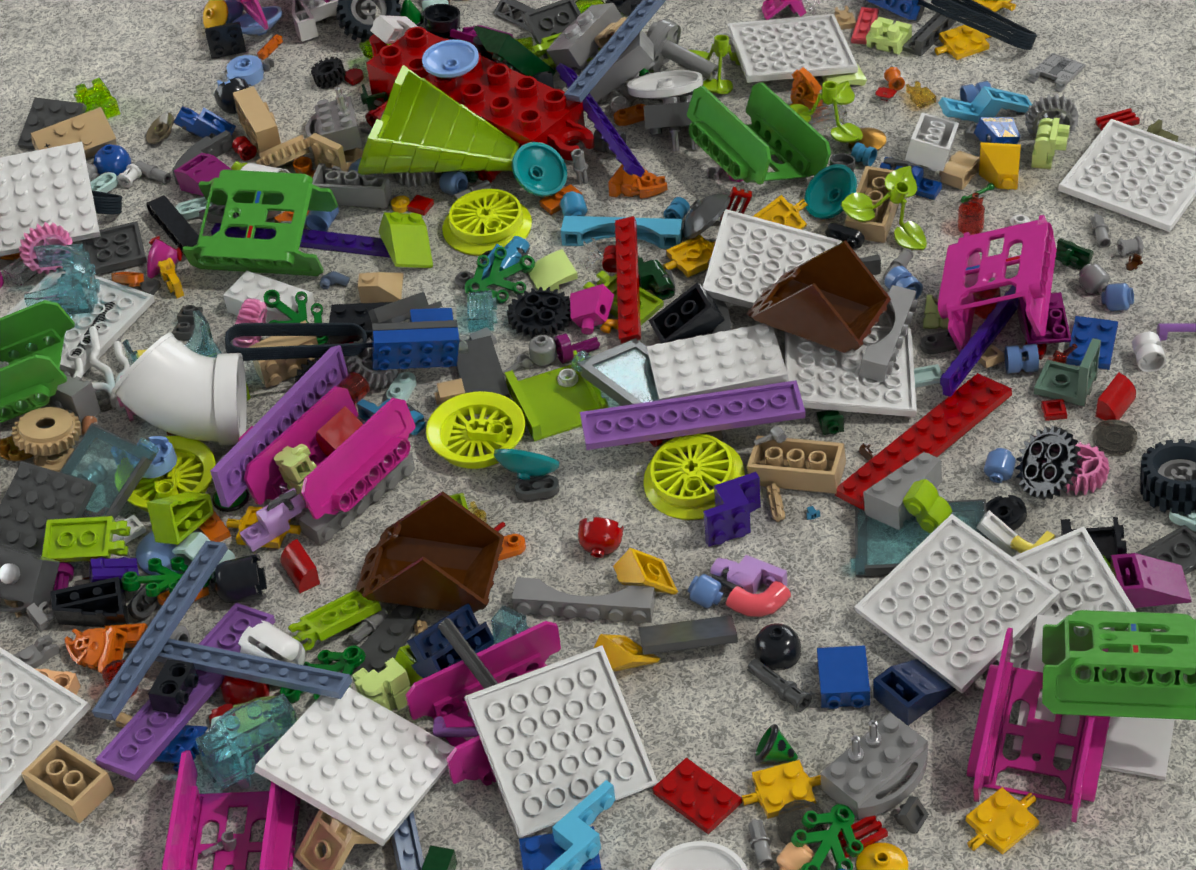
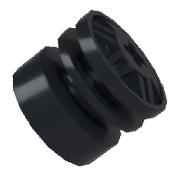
M434 4L425 8L423 11V25L426 31L443 39L460 40L450 37L451 29L460 31V10L457 7L449 4Z

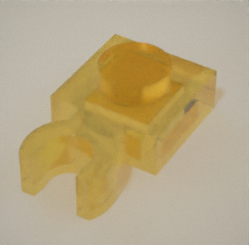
M915 81V87L906 84V92L919 108L936 103V95L927 87L921 88L920 82Z

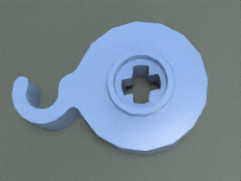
M242 55L232 59L227 64L228 81L224 83L225 85L230 83L229 79L233 78L244 79L251 86L259 83L264 77L261 59L253 55ZM221 80L217 81L218 86L223 83Z
M163 436L148 437L149 441L141 445L139 442L137 443L140 447L156 454V457L143 475L144 478H157L165 475L176 465L177 456L173 445L169 442L168 438ZM117 447L112 449L117 466H120L124 459L129 458L131 465L136 468L141 460Z

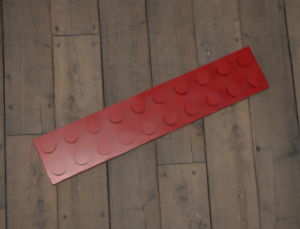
M977 373L958 388L951 397L948 396L838 485L835 496L865 511L864 491L923 452L938 457L1011 397L1012 388Z

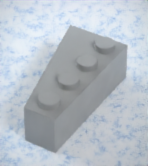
M319 163L312 178L313 185L332 190L338 206L387 208L392 197L388 177L374 174L360 175L356 170L346 172L341 171L340 167L333 166L328 168L325 164Z
M65 371L63 373L67 376V381L58 385L56 394L50 397L49 404L53 407L67 409L69 413L73 412L75 417L78 416L82 426V419L85 416H95L101 410L92 383L90 381L83 383L82 378L78 376L72 378L70 373Z
M923 452L864 491L865 515L900 530L904 526L903 522L913 516L907 511L902 500L916 481L927 479L935 488L942 483L941 459Z

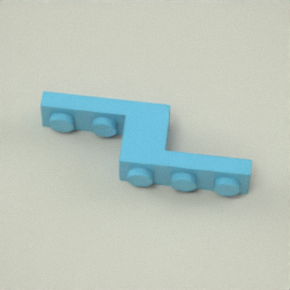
M986 86L981 89L972 103L942 97L938 102L945 116L959 118L964 121H974L978 123L980 117H995L1001 108L1026 113L1029 106L1032 105L1026 95Z
M607 780L604 781L552 827L554 842L563 848L565 852L545 870H580L582 865L589 859L597 856L601 849L600 836L589 825L595 821L601 812L613 805L615 801L613 784Z

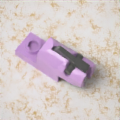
M293 487L273 501H270L265 507L256 511L258 522L239 533L241 539L252 552L290 529L288 520L298 515L306 507L301 495L297 494L296 489Z
M745 555L740 563L717 558L710 571L712 578L731 591L736 586H739L755 594L762 583L769 587L774 581L781 582L787 586L786 570Z

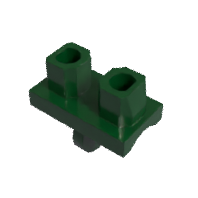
M1060 238L1057 241L1055 259L1061 261L1064 266L1070 265L1081 270L1084 266L1090 264L1094 252Z

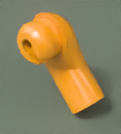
M607 319L601 325L600 330L605 333H610L611 328L618 330V319Z

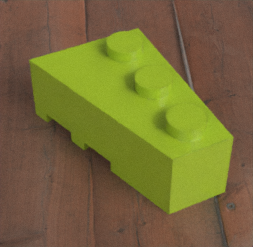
M184 492L146 502L155 542L178 545L214 514L210 494Z

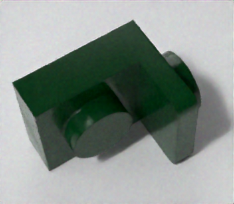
M826 410L816 412V418L822 435L844 432V417L842 414H839V411Z

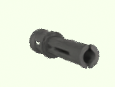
M755 658L750 661L747 671L774 689L782 701H788L797 712H802L810 705L812 700L810 693L803 692L797 688L795 682L784 680Z

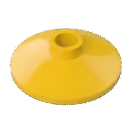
M209 0L203 11V24L205 28L225 25L228 18L226 2L224 0Z
M874 843L865 847L857 857L856 868L857 870H908V859L904 852L895 845Z

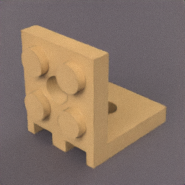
M314 133L310 136L316 169L319 163H323L328 168L337 166L341 168V171L348 172L351 164L362 158L363 150L359 148L344 151L342 145Z
M319 809L295 857L308 870H341L354 844L378 843ZM324 844L326 846L325 856L322 853V847Z

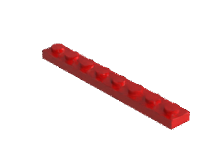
M634 216L615 220L618 334L621 344L635 338L641 340L637 222Z

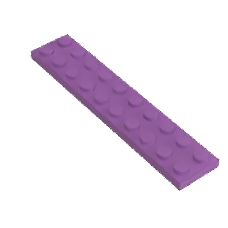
M340 345L330 347L210 470L221 506L229 508L248 488L244 475L246 466L334 386L343 388L350 380Z
M797 380L584 411L580 412V419L586 450L801 419L805 418L806 412Z
M235 603L199 645L240 653L241 646L238 645V642L244 631L249 626L253 628L257 624L263 623L261 620L273 625L275 623L274 615ZM195 669L196 674L199 676L198 685L196 688H193L189 701L184 705L180 714L155 711L152 709L149 699L95 759L97 766L137 781L222 684L225 675Z

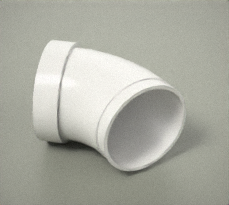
M169 332L150 346L128 368L112 389V393L121 399V402L137 416L153 426L184 438L219 442L220 446H235L238 443V439L246 432V376L241 353H220L217 355V358L206 357L190 350Z

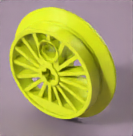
M480 189L463 195L453 203L449 214L443 222L442 232L445 241L455 250L468 255L480 256L486 251L493 250L496 244L502 247L506 246L514 236L526 239L532 227V218L528 209L511 193L499 189Z
M469 392L455 396L435 409L427 422L426 437L430 447L449 463L467 469L485 468L499 463L494 457L495 449L515 448L524 434L525 418L521 408L506 396L493 392ZM475 414H480L479 419H475ZM470 416L471 420L467 421L464 417ZM478 447L480 456L474 457L476 449ZM482 447L487 451V455H484Z
M701 433L679 436L667 441L655 453L645 470L643 486L649 502L660 512L677 519L698 520L704 518L703 511L715 507L714 489L710 491L705 482L714 487V485L744 476L745 470L739 454L731 446L719 439ZM685 452H688L689 459L685 456ZM681 488L679 496L675 495Z
M165 436L175 450L177 456L176 465L171 471L160 477H142L127 502L148 512L146 502L179 494L178 492L205 493L212 481L210 470L216 465L214 455L207 445L199 440L181 436ZM129 458L122 461L116 473V485L119 493L135 470Z

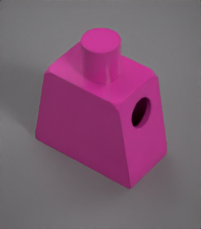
M604 284L570 293L571 319L581 328L583 334L591 335L594 331V326L606 322L614 294Z

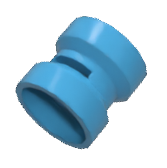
M858 142L854 145L851 156L855 158V162L861 161L864 165L871 166L876 160L877 149L871 146L867 148L864 144Z
M674 198L664 211L665 219L683 220L690 210L689 203L684 198Z

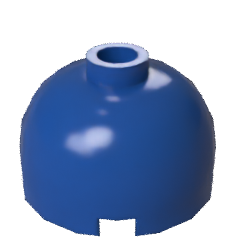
M105 145L94 156V165L97 167L99 176L107 172L115 173L118 176L126 170L129 164H132L129 153L119 145Z

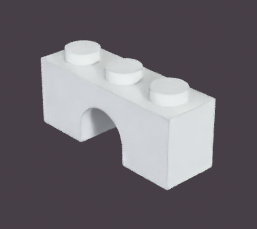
M379 15L373 21L370 31L384 43L393 44L397 39L404 36L409 28L418 26L406 16Z

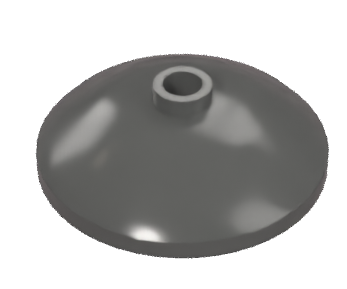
M718 193L709 195L702 200H696L690 206L691 210L686 216L683 227V235L686 239L695 238L703 233L723 214L730 203L728 194Z

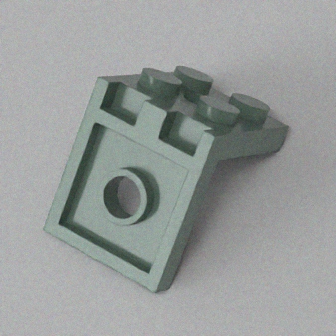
M1092 338L1080 367L1047 360L1035 384L1034 394L1052 399H1063L1064 402L1085 407L1086 397L1090 395L1093 382L1097 379L1101 340ZM1062 380L1066 383H1058L1057 381Z

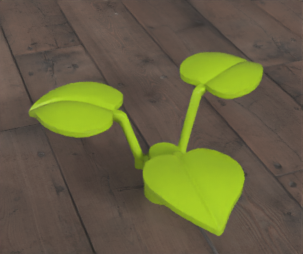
M716 35L709 53L689 50L710 61L713 52L719 57L717 79H706L703 81V86L711 93H730L733 89V83L730 80H721L722 57L729 53L731 61H735L739 66L741 65L736 52L731 51L729 37L726 35Z
M825 81L822 84V93L818 94V98L810 111L808 107L802 104L789 105L808 123L811 121L810 115L815 112L822 99L823 103L833 104L837 125V127L831 129V137L834 140L850 143L862 140L863 138L859 127L852 123L841 125L839 122L837 104H850L855 99V94L850 87L849 81L840 84L834 81Z
M911 166L896 169L886 176L884 185L890 192L875 205H872V200L869 196L860 192L848 195L841 202L845 213L852 219L860 222L872 220L875 217L873 209L879 207L888 198L894 204L901 203L900 226L894 231L896 242L900 246L911 250H924L926 248V237L921 227L913 221L903 223L905 204L907 202L905 198L914 196L917 191V184L913 177Z

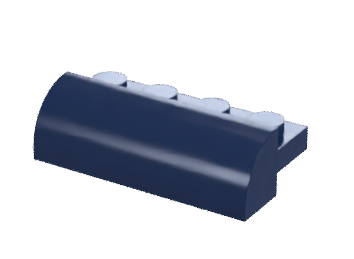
M469 603L461 606L407 641L417 660L411 666L422 678H426L462 661L461 657L438 628L439 623L446 618L453 622L475 653H479L496 643L487 623H478Z

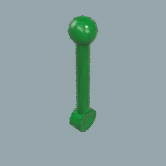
M989 183L987 187L969 196H963L960 201L965 204L970 199L988 190H993L995 186L993 183Z

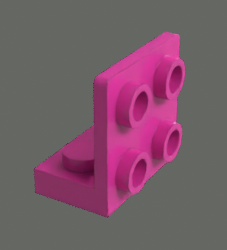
M765 0L763 6H761L766 20H769L787 5L794 14L798 13L800 17L807 12L802 0Z

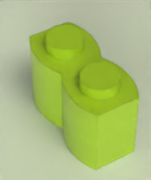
M927 479L914 482L902 500L907 511L916 517L921 528L929 534L940 526L952 513L948 502L939 496L935 486Z

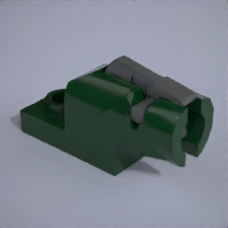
M638 257L639 287L644 290H651L656 297L662 300L672 298L675 294V283L671 270L664 269L658 260L644 262L642 257Z

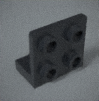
M240 22L205 29L212 59L247 52Z

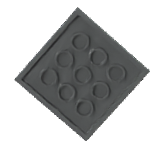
M22 461L0 504V543L42 556L47 520L81 518L96 485L84 479Z

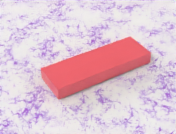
M861 7L851 43L866 45V35L870 31L872 23L877 20L879 15L878 8Z

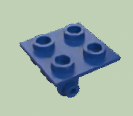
M185 725L155 759V762L174 763L173 769L178 772L182 752L190 750L193 760H195L196 755H199L200 751L207 745L208 733L205 731L208 727Z

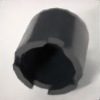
M254 554L219 563L215 569L214 578H211L212 591H217L220 599L226 603L266 598V593L262 592V590L267 589L264 567L259 568L258 561H261L260 555Z

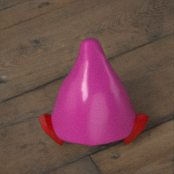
M160 236L154 237L149 241L151 245L147 262V276L152 279L160 273L159 261L171 258L175 265L182 261L183 253L179 247L175 249L160 240Z

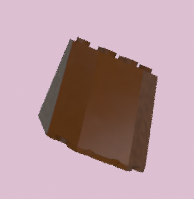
M845 240L786 272L775 284L769 286L761 293L760 297L746 314L755 321L845 353L851 349L855 351L864 344V338L871 334V328L879 322V316L887 310L886 306L891 298Z
M442 491L384 530L378 544L371 548L366 555L356 590L367 600L453 612L469 603L473 613L478 610H483L489 603L488 597L494 584L493 578L498 568L499 555L503 550L504 536Z

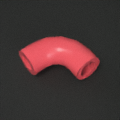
M778 581L772 582L763 593L752 594L736 586L729 594L726 606L746 616L763 617L775 613L784 606L791 597V592L784 584Z

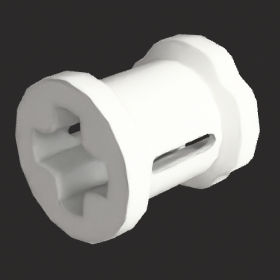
M129 164L126 170L117 176V180L121 186L130 188L133 185V181L142 176V172L135 164Z

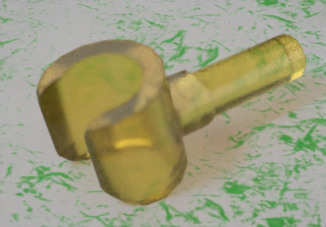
M472 501L470 505L474 511L473 514L478 518H484L486 523V512L478 509L476 503Z

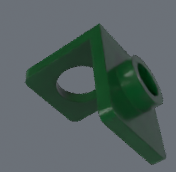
M361 85L363 91L360 94L363 105H367L368 111L379 107L374 104L377 98L384 99V102L388 100L386 92L368 96L365 85Z

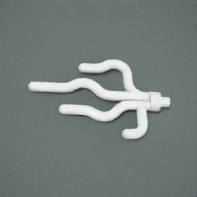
M91 326L89 333L93 349L89 355V361L94 368L105 374L106 383H92L94 391L107 392L111 405L117 411H122L125 407H120L117 396L112 393V389L132 364L124 356L121 342L115 341L113 343L115 356L118 362L124 366V369L118 374L116 381H114L111 368L98 360L101 345L97 328ZM76 358L74 360L76 371L72 378L76 376L82 378L84 374L83 361L81 358Z

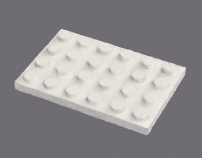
M763 323L647 346L659 400L788 381L787 370L772 326Z

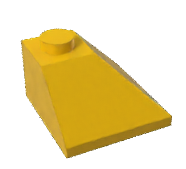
M981 142L979 175L989 183H993L997 189L1017 190L1021 144Z
M629 548L613 565L617 579L623 585L654 587L656 592L673 595L678 593L662 559Z
M600 634L594 646L596 648L603 645L613 671L657 663L660 660L655 654L644 655L641 645L625 635Z

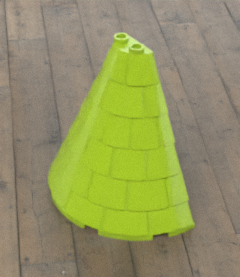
M403 65L394 82L381 120H376L368 136L357 173L369 175L481 170L512 171V159L520 144Z

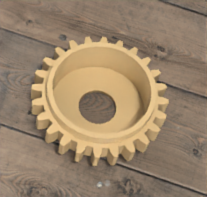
M300 135L260 153L261 159L256 160V163L270 167H279L310 153V137L304 139L303 135Z
M42 407L25 413L23 417H19V422H15V426L12 427V437L15 446H18L19 450L24 449L26 454L50 456L68 450L71 445L74 446L75 441H79L82 429L78 416L75 417L73 412L69 413L67 409L64 410L57 407ZM53 425L52 427H49V428H39V427H43V426Z

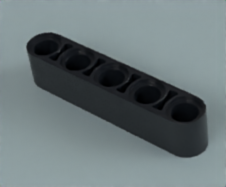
M165 195L146 203L150 215L174 244L180 248L182 253L184 246L193 247L197 244L199 235Z

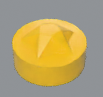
M404 195L394 197L391 200L392 210L398 213L408 211L407 205L410 203V199Z

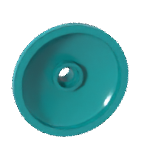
M540 142L526 143L513 156L512 171L514 177L527 192L536 196L547 197L556 194L565 185L567 180L566 164L561 155L551 146Z
M842 164L830 165L819 171L810 181L805 192L804 200L808 205L806 206L807 211L818 219H829L843 212L841 202L848 195L856 192L857 179L854 172Z
M516 449L494 450L495 459L506 470L517 474L516 478L530 480V477L544 476L554 472L559 468L560 464L556 459L538 453Z

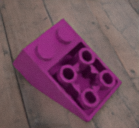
M200 153L174 170L181 191L204 197L198 186L199 182H209L213 178H219L221 170L232 169L214 155Z
M1061 292L1051 293L1046 334L1043 337L1036 336L1026 315V303L1023 297L1018 298L1017 314L1019 324L1028 345L1071 342Z
M1137 553L1111 555L1110 569L1134 608L1192 603L1182 565Z

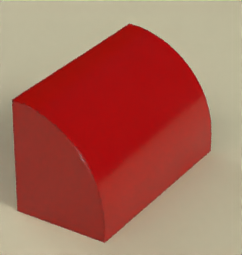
M1117 373L1098 398L1095 416L1115 425L1136 399V389L1133 383L1122 373Z
M344 406L316 432V441L320 449L328 457L358 430L363 423Z
M293 540L283 550L280 562L298 592L302 593L319 585L320 580L315 564L299 540Z

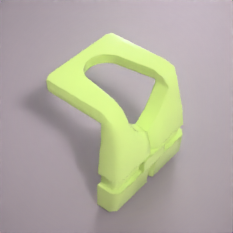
M929 294L926 296L923 328L938 329L941 327L942 329H948L949 319H942L940 317L938 305H936L938 299Z

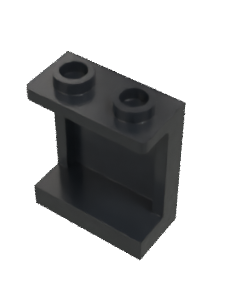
M1113 517V525L1111 527L1085 528L1107 565L1111 564V555L1127 554L1126 540H1121L1124 539V527L1119 525L1118 517ZM1070 519L1061 520V536L1076 530L1071 529Z

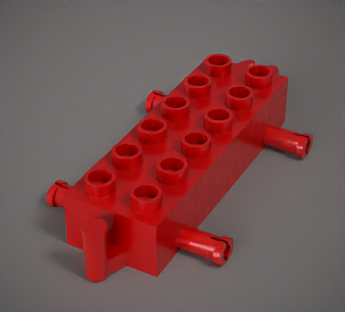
M423 27L409 28L404 36L391 45L384 43L375 34L369 38L373 58L366 62L372 95L386 92L389 99L394 82L404 65L420 78L426 79L457 103L464 105L519 143L518 149L526 143L540 142L554 148L563 159L573 161L571 152L574 149H579V146L576 144L580 141L583 142L587 149H593L595 146L592 131L585 127L583 102L567 100L563 90L545 85L534 77L525 76L510 69L505 64L496 63L481 56L480 53H478V63L470 72L455 78L436 77L424 69L422 63L423 54L432 45L449 39L436 36L426 31ZM377 98L376 100L383 104L375 110L366 113V121L371 127L374 126L377 119L380 120L388 100L384 102V99ZM475 171L480 180H488L490 183L502 172Z

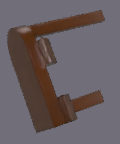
M1135 253L1132 259L1129 256V262L1125 264L1127 265L1126 269L1129 271L1136 270L1139 264H1143V261H1141L1142 257Z
M863 443L858 452L869 461L873 458V452L869 449L871 444Z

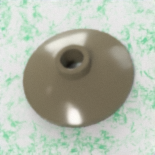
M171 113L160 115L149 127L146 141L149 144H156L162 139H166L171 134L174 116Z

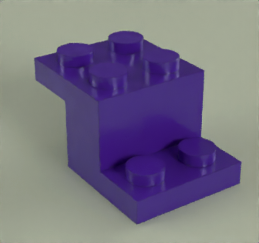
M756 472L714 485L715 507L703 511L705 541L709 547L721 545L725 541L737 537L741 538L751 533L750 512L761 508L760 477Z

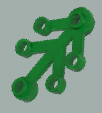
M497 247L494 251L495 258L489 277L482 280L484 268L489 264V258L486 255H480L476 261L477 268L474 278L469 279L464 286L465 293L471 298H479L483 295L495 299L499 303H505L509 298L506 290H499L497 292L486 287L493 284L514 291L515 294H523L526 290L524 282L518 281L514 283L505 280V278L520 271L523 273L531 272L535 266V260L529 255H524L517 264L499 272L507 251L504 247ZM497 251L503 252L504 255L499 256ZM479 260H485L486 264H481ZM524 260L530 261L531 265H526ZM472 285H477L478 290H473ZM516 286H522L523 290H517ZM499 294H504L506 298L501 299Z
M268 290L264 293V303L267 307L276 308L291 319L288 321L271 320L269 323H300L305 320L309 323L306 310L308 297L305 292L299 291L295 295V301L298 304V314L280 301V294L276 290ZM300 296L305 297L304 300H298ZM270 299H275V300H276L275 302H272V303L269 302ZM314 303L311 306L314 323H322L323 306L319 303ZM315 308L321 309L319 312L313 311ZM328 336L317 338L318 345H323L329 340Z
M152 558L148 560V570L161 575L138 576L136 572H126L121 579L122 589L129 592L136 591L141 587V584L148 583L145 586L146 595L155 597L167 588H169V593H171L183 574H178L162 566L161 559ZM172 558V570L185 573L189 566L185 564L184 558ZM212 574L203 587H206L210 584Z
M350 646L343 652L323 650L317 656L320 664L304 662V665L335 672L343 670L342 673L350 674L351 676L354 668L364 662L366 655L363 649L358 646ZM333 661H338L337 663H335V664H333V665H329V664H331ZM284 687L280 688L282 698L289 703H296L300 699L301 693L304 692ZM318 694L313 695L315 701L321 696Z
M837 804L832 807L830 813L817 814L814 811H807L804 814L802 824L806 828L812 829L819 824H831L828 830L809 833L798 829L791 836V842L796 847L821 842L811 862L805 863L800 870H820V866L830 848L836 863L835 870L843 869L841 864L845 865L847 870H853V863L845 858L838 838L841 830L847 844L846 852L849 856L858 857L863 851V844L855 839L851 828L855 817L853 811L848 806ZM807 817L812 818L814 822H810ZM797 836L802 837L803 841H800ZM852 846H855L858 851H855Z

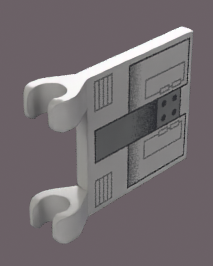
M1052 53L1035 69L1029 70L1028 74L1031 76L1028 78V81L1035 83L1039 76L1042 75L1056 80L1057 86L1054 90L1062 92L1066 85L1085 68L1086 64Z

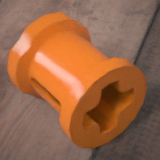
M890 67L885 71L884 78L888 81V87L896 91L901 90L905 85V81L901 77L900 70L897 67Z

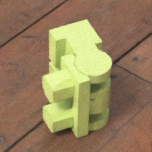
M878 17L872 23L870 31L866 35V45L869 48H873L876 45L877 50L890 52L893 49V53L899 55L903 50V45L912 37V24L896 21L894 24V20Z
M1043 118L1039 121L1032 153V168L1051 169L1055 150L1066 151L1070 125L1059 124L1060 118Z
M299 444L294 448L286 446L282 449L283 451L274 456L276 465L279 466V471L285 483H287L288 490L294 487L297 494H300L303 498L301 491L304 478L317 465L310 461V450L306 445Z
M393 657L385 662L386 668L379 673L375 669L368 672L365 668H361L352 675L357 692L392 711L396 708L399 711L408 705L406 693L411 688L406 670Z

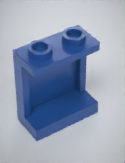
M865 645L817 648L821 708L837 709L839 707L853 706L861 708L863 706H870V684Z

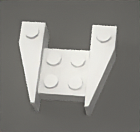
M292 0V17L295 30L302 42L318 37L315 22L337 15L338 0H330L328 3L324 0ZM362 3L355 8L359 17Z

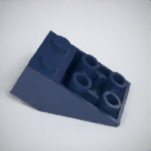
M918 659L893 665L873 679V698L908 726L956 691L953 686Z

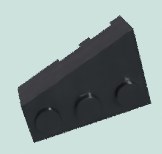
M119 577L50 591L52 611L59 625L105 627L129 624L125 591L122 589Z

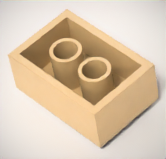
M270 336L249 346V348L318 345L316 336ZM314 358L256 360L253 363L257 375L264 386L268 388L296 376L297 369L301 370V364L307 365L308 359L314 362Z
M58 740L53 742L21 773L30 792L79 824L114 791L108 772Z

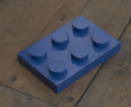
M1075 316L1066 364L1080 366L1090 342L1094 338L1101 340L1098 368L1110 370L1118 321Z
M553 833L519 839L523 870H545L565 852L563 848L554 842ZM599 853L595 858L589 859L583 864L580 870H602Z

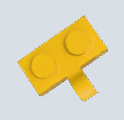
M168 258L167 260L159 261L160 274L163 281H167L166 285L169 292H174L176 298L184 296L181 282L175 273L173 260Z

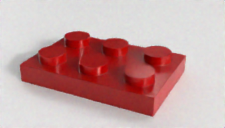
M685 758L652 788L654 795L707 834L711 833L742 804V797L688 758Z

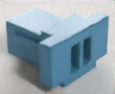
M813 506L807 507V520L820 517L819 510L816 511Z

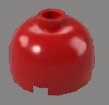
M594 517L593 521L587 522V518L579 521L578 541L585 551L591 553L592 557L603 558L604 555H609L619 548L624 527L621 526L619 528L618 522L607 518Z
M225 675L221 685V692L226 704L238 705L255 698L269 696L270 687L269 684Z

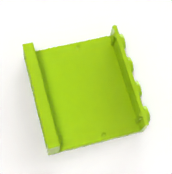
M576 350L573 351L574 364L520 381L517 380L513 370L504 372L509 393L513 401L521 408L525 424L534 442L582 427L580 412L609 408L606 398L601 397V390L581 376L582 368L577 365V362L584 360V358H580ZM573 369L578 375V382L571 387L559 385L557 377L561 370Z

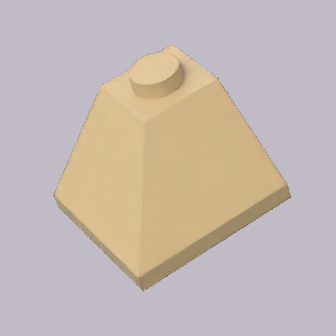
M359 273L358 291L361 303L395 302L401 300L403 273Z

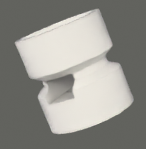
M1150 331L1143 332L1133 339L1132 347L1138 366L1143 372L1158 371L1164 367L1166 356L1160 338L1156 333Z

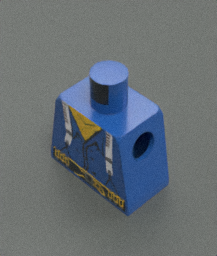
M980 117L974 131L977 138L984 143L1018 144L1020 134L1012 117Z

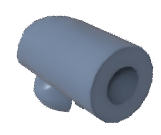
M331 271L322 276L320 287L328 289L330 285L332 286L336 283L346 287L350 277L336 271Z

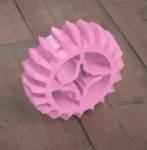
M45 222L41 227L37 224L36 229L30 228V233H24L25 239L20 240L22 245L19 247L20 257L24 260L25 266L29 267L32 271L36 270L39 274L44 271L47 275L50 270L56 273V268L63 269V263L69 264L67 258L72 257L71 251L74 250L73 240L69 237L68 231L64 230L60 225L57 226L52 223L49 226Z
M246 299L239 310L235 324L266 323V304L258 299ZM262 336L236 337L232 343L236 347L249 348V346L260 342Z
M1080 441L1075 446L1081 448L1077 455L1082 456V459L1077 461L1081 468L1075 469L1078 477L1071 478L1073 485H1066V493L1072 490L1075 495L1079 491L1086 495L1088 490L1094 493L1096 488L1101 489L1103 483H1106L1109 474L1108 458L1104 455V451L1098 450V446L1092 448L1090 443L1083 445Z

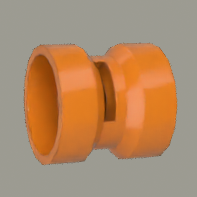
M303 156L293 161L295 173L312 176L314 170L312 169V161L309 157Z

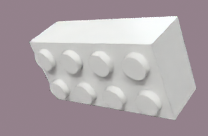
M921 113L910 140L905 161H909L910 164L915 166H926L932 171H943L959 123Z
M246 271L223 295L227 311L235 315L239 314L242 304L248 298L264 302L263 296L268 290H276L280 294V301L297 314L298 304L295 301V295L299 291L305 292L308 297L306 303L307 319L312 315L311 306L315 303L312 292L250 271ZM300 296V297L298 298V300H304V299H305V297H303V296ZM275 299L269 300L271 303L276 301ZM267 307L266 323H269L271 320H291L278 309Z

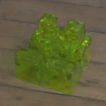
M101 78L93 79L91 81L93 87L88 89L85 84L75 86L76 93L73 94L75 101L86 105L85 113L101 107L107 119L120 115L117 100L111 96L110 91Z

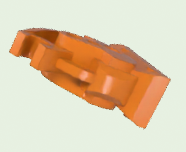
M802 67L800 70L797 69L792 73L794 81L792 83V103L790 105L802 104L808 107L810 111L822 88L814 76ZM822 99L812 114V120L820 122L829 113V109L823 105Z
M621 164L608 182L609 196L616 198L622 193L626 197L639 195V198L642 199L668 190L665 176L657 177L653 173H649L648 170H645L641 177L635 174L629 175L623 170V164Z
M110 627L108 630L104 628L87 629L84 632L73 629L72 632L76 634L75 640L68 636L64 639L72 660L83 667L88 666V668L108 677H115L121 666L128 633L116 627Z

